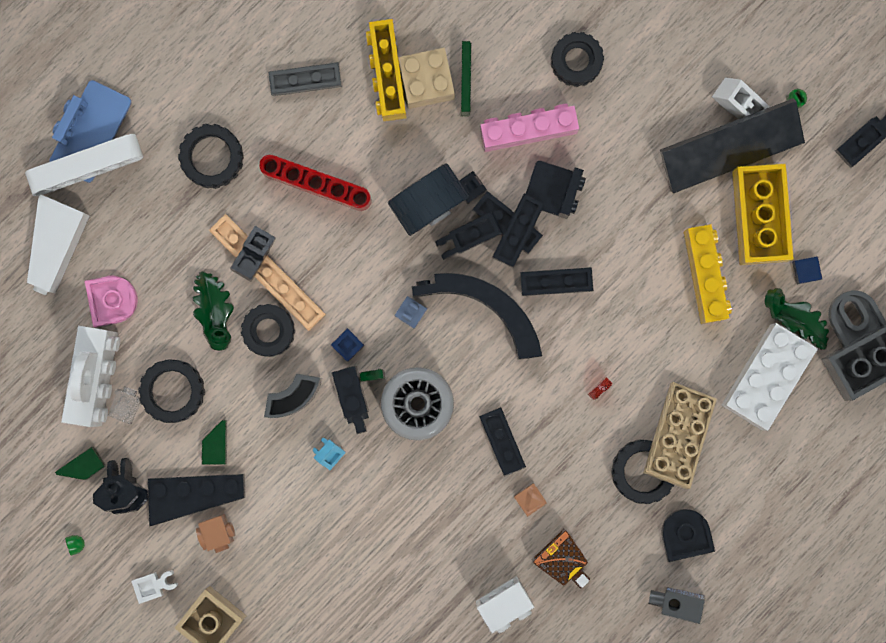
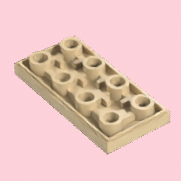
M675 382L670 383L643 473L685 489L691 488L716 398Z

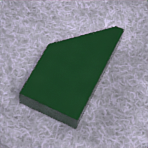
M383 369L359 373L361 382L386 379Z
M222 420L202 440V465L227 464V420Z
M90 447L55 473L59 476L87 480L105 468L106 464L95 448Z

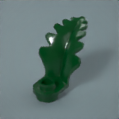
M201 271L196 276V280H194V283L198 286L193 287L194 291L200 294L193 296V301L200 307L193 311V315L203 326V335L210 348L217 351L225 350L231 343V335L226 328V322L232 314L234 306L232 303H225L230 293L229 291H220L224 283H217L218 277H212L213 274Z
M781 288L769 289L767 291L764 303L765 307L770 309L773 319L781 321L786 329L792 333L799 331L803 339H807L809 336L811 343H816V347L820 348V350L827 348L829 337L826 336L829 333V329H824L827 325L826 320L819 321L822 315L820 311L810 312L811 304L808 302H786Z

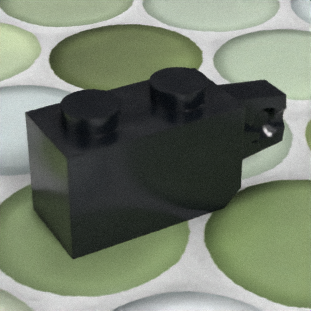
M357 366L332 372L344 418L347 419L348 424L354 423L357 434L367 432L364 419L369 418V408Z

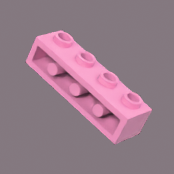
M568 104L554 106V110L545 111L544 108L531 111L530 115L522 116L521 113L508 115V119L504 120L490 118L484 120V124L480 125L484 152L575 135L579 131L575 106L568 107Z

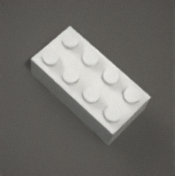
M770 324L721 406L760 430L768 431L818 348L779 324Z

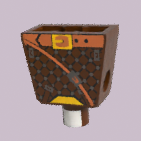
M564 528L531 559L537 567L563 586L572 580L581 589L590 580L588 575L582 570L588 561Z

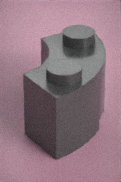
M296 374L293 383L286 390L279 393H268L264 417H286L304 409L319 391L322 378Z

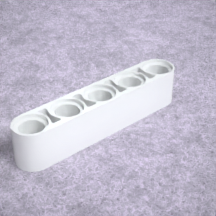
M129 134L29 169L25 172L32 195L40 196V194L44 195L139 161L143 158V154L136 134Z

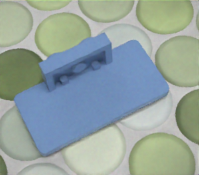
M89 81L81 98L73 95L72 99L66 102L63 109L64 115L61 121H57L53 128L54 135L52 138L58 141V144L49 162L113 140L132 104L131 99L96 81ZM95 176L83 181L91 183L94 180Z

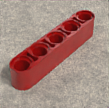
M265 155L260 160L259 167L261 172L271 180L357 211L367 210L371 205V195L364 187L275 155ZM269 162L277 163V169L274 172L266 171V165ZM294 169L300 172L298 179L294 181L289 180L288 173ZM313 178L322 179V184L319 188L314 189L310 187V181ZM335 186H343L345 189L343 195L339 197L332 195V190ZM360 193L367 196L366 202L362 205L354 202L355 196Z

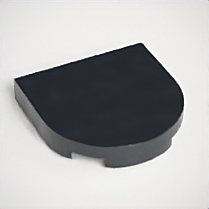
M679 509L672 512L665 519L661 535L667 562L715 552L709 524L700 513L691 509Z

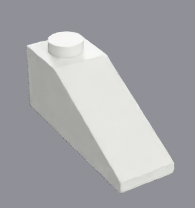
M724 78L712 96L725 110L738 119L770 107L740 79Z

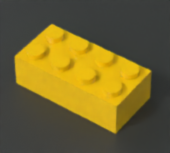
M786 164L737 167L732 171L739 265L782 263L794 260Z

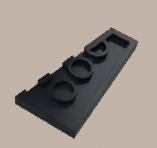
M245 474L149 478V527L246 498Z

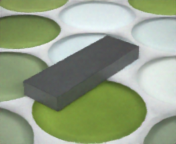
M338 62L268 72L272 97L342 87Z

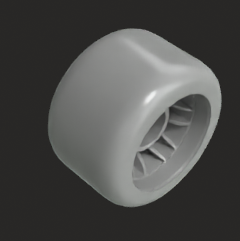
M422 367L408 368L394 375L386 384L381 398V410L385 422L392 431L409 440H425L439 434L448 425L454 409L453 394L446 380L435 371ZM415 397H421L425 401V406L420 411L414 410L411 406V401Z

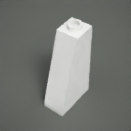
M41 194L37 204L27 283L34 285V291L47 295V292L56 293L90 216Z

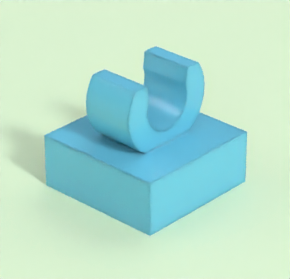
M322 438L321 441L324 443V446L320 451L315 447L313 448V452L316 454L314 459L331 470L346 452L330 439Z

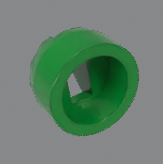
M794 89L787 96V100L794 98L797 101L798 109L807 102V94L802 89ZM795 93L799 94L801 100L803 101L802 103H800V100Z
M72 535L65 538L70 556L79 554L83 550L85 542L82 537Z

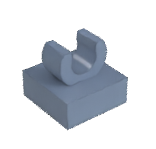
M407 296L394 316L415 329L427 308Z

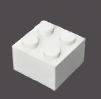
M517 576L476 600V607L491 633L505 631L511 626L510 622L516 618L523 620L532 613L531 609L534 608L530 597Z

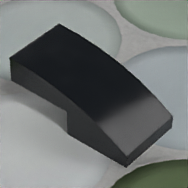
M254 226L230 270L252 282L276 237Z

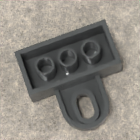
M854 290L838 295L829 307L828 318L843 347L821 360L844 401H853L886 383V320L873 298L868 294ZM847 302H852L861 315L862 321L858 326L851 323L844 310Z

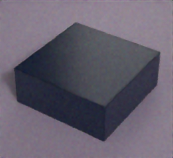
M818 256L792 261L797 285L823 280Z
M348 328L331 344L347 362L365 346Z

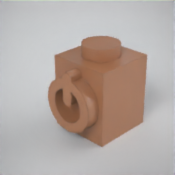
M225 514L203 521L198 524L199 528H196L197 538L203 550L210 551L214 549L215 553L229 549L228 544L234 541L235 530L232 523L227 522Z

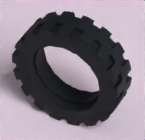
M202 124L199 128L195 127L192 129V132L184 136L183 143H180L178 159L182 171L192 182L204 188L217 189L220 186L230 184L231 180L237 178L239 170L243 167L244 153L242 152L240 142L230 130L218 124ZM209 137L225 141L231 153L227 168L220 174L213 176L198 172L192 161V152L196 144Z
M167 359L156 362L145 371V375L140 380L141 385L138 388V394H140L139 400L141 405L144 406L145 412L150 414L153 419L164 423H177L185 421L197 413L203 403V395H205L204 381L200 377L199 372L189 363ZM165 372H179L190 382L192 391L190 400L180 410H164L157 405L153 398L154 382Z
M637 440L626 444L614 457L613 467L611 468L613 483L618 491L630 501L639 504L659 502L662 498L669 495L670 490L675 486L662 480L655 489L648 492H640L633 489L627 483L625 478L627 460L636 453L650 452L653 442L650 440Z

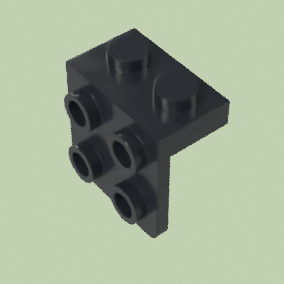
M537 161L526 194L545 203L542 209L543 212L568 219L570 213L575 214L579 200H576L575 197L577 190L581 192L586 181V178L582 177L584 170L575 167L572 171L544 161Z

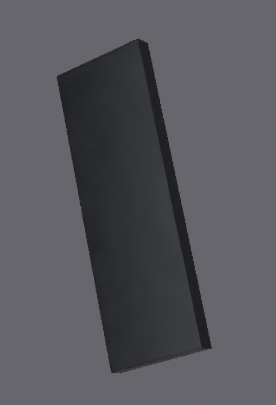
M792 98L660 149L670 191L673 194L731 172L737 167L747 166L804 144L805 139L797 101Z

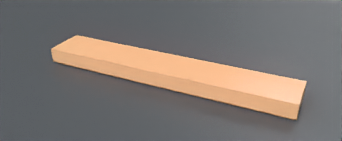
M227 214L209 230L236 258L248 237ZM266 256L255 278L310 331L326 314Z

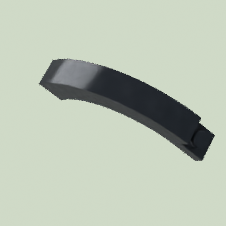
M439 273L434 274V284H431L430 280L416 282V286H412L413 298L437 294H456L484 304L507 327L515 345L517 360L542 357L540 343L531 321L522 308L495 285L473 276Z

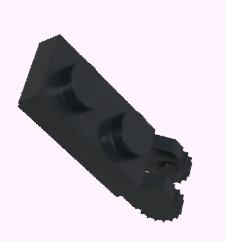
M489 212L450 231L448 235L436 240L435 243L438 247L453 240L456 248L447 250L441 255L442 259L445 260L503 234L494 212Z

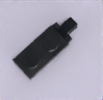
M886 115L881 119L877 116L870 119L835 150L850 168L855 166L886 138Z

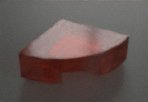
M604 377L587 395L592 400L598 399L603 392H606L612 386V382L607 377Z

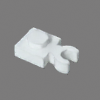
M174 571L165 572L159 579L155 572L132 580L138 603L140 604L163 596L162 588L172 590L177 587L178 583L169 584L166 580L167 576L174 574Z

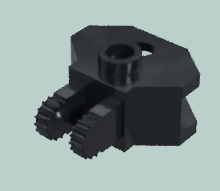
M128 458L121 459L120 475L117 462L115 460L107 462V477L103 478V483L93 493V504L103 511H110L115 515L138 511L148 500V490L139 485L135 477H132L131 460Z

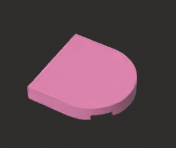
M107 276L85 281L94 328L124 322L135 312L138 303L137 292L128 280L118 276Z

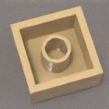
M445 48L398 57L409 109L455 100V92Z
M209 586L183 616L175 629L192 643H226L247 615Z

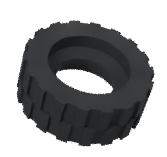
M572 32L569 35H564L561 40L557 41L551 55V68H553L554 75L558 77L560 82L566 83L565 85L586 86L598 77L603 67V48L600 47L598 40H595L590 34H585V32ZM574 48L583 49L589 57L587 67L581 71H574L566 64V55Z
M271 304L258 305L245 315L244 321L241 324V336H243V342L250 351L260 356L274 357L282 354L290 347L291 342L293 343L295 324L289 313L281 307ZM264 319H273L280 327L278 338L272 342H264L257 336V326Z

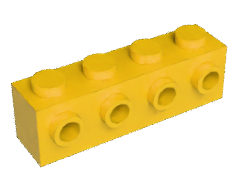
M393 19L369 22L370 31H366L367 45H372L373 54L369 55L371 69L376 70V77L372 78L374 92H379L380 101H375L377 115H382L383 122L405 119L407 117Z
M712 224L688 228L683 233L701 324L730 319L729 314L732 313L731 303L729 300H726L724 292L727 290V282L725 276H721L720 267L723 266L722 256L716 250V244L718 243L717 231L712 229Z

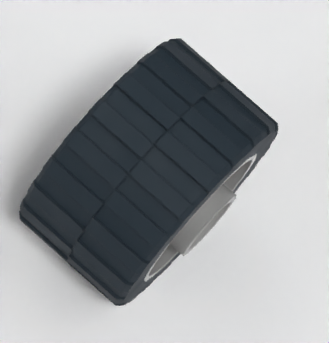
M445 163L390 199L388 205L407 234L411 236L428 224L433 226L450 215V210L469 198V195L449 164Z

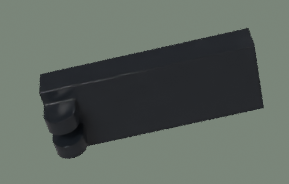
M500 407L479 416L504 477L526 468L502 408Z

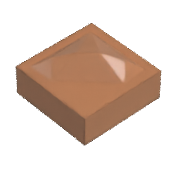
M534 483L514 496L527 517L547 504Z

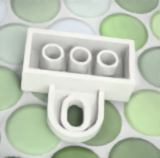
M78 326L62 423L98 427L102 426L103 422H106L108 416V408H105L106 400L110 398L112 393V385L109 384L110 377L114 375L116 369V361H113L115 351L119 350L120 346L118 332Z

